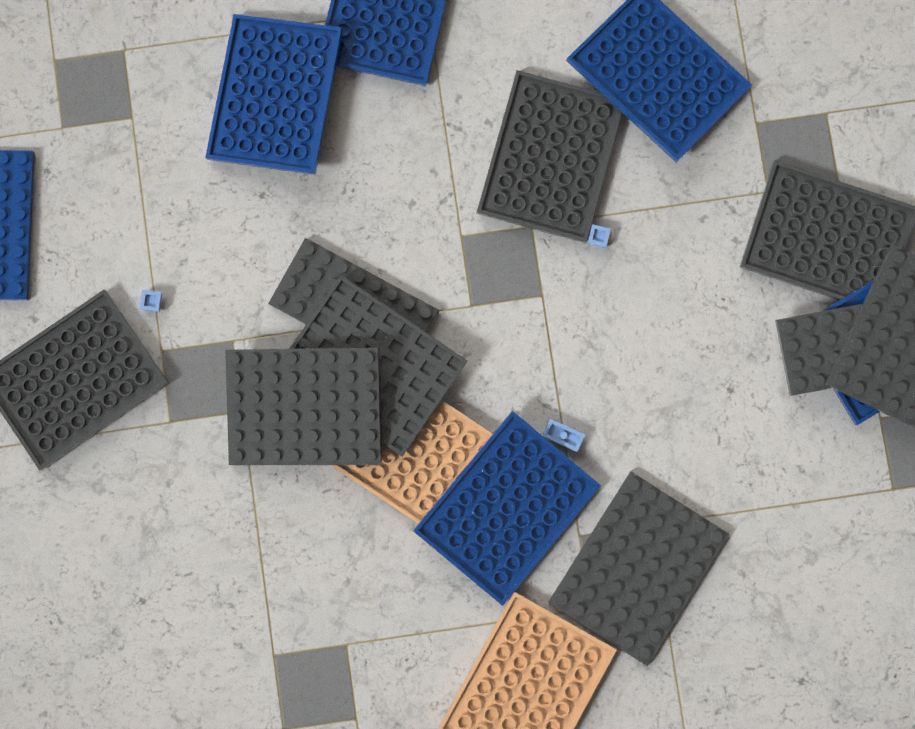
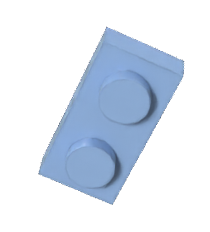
M550 419L542 436L574 452H578L585 434Z

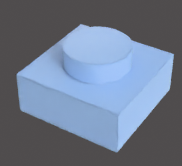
M592 224L587 244L606 248L611 229Z
M142 290L139 309L160 312L163 293Z

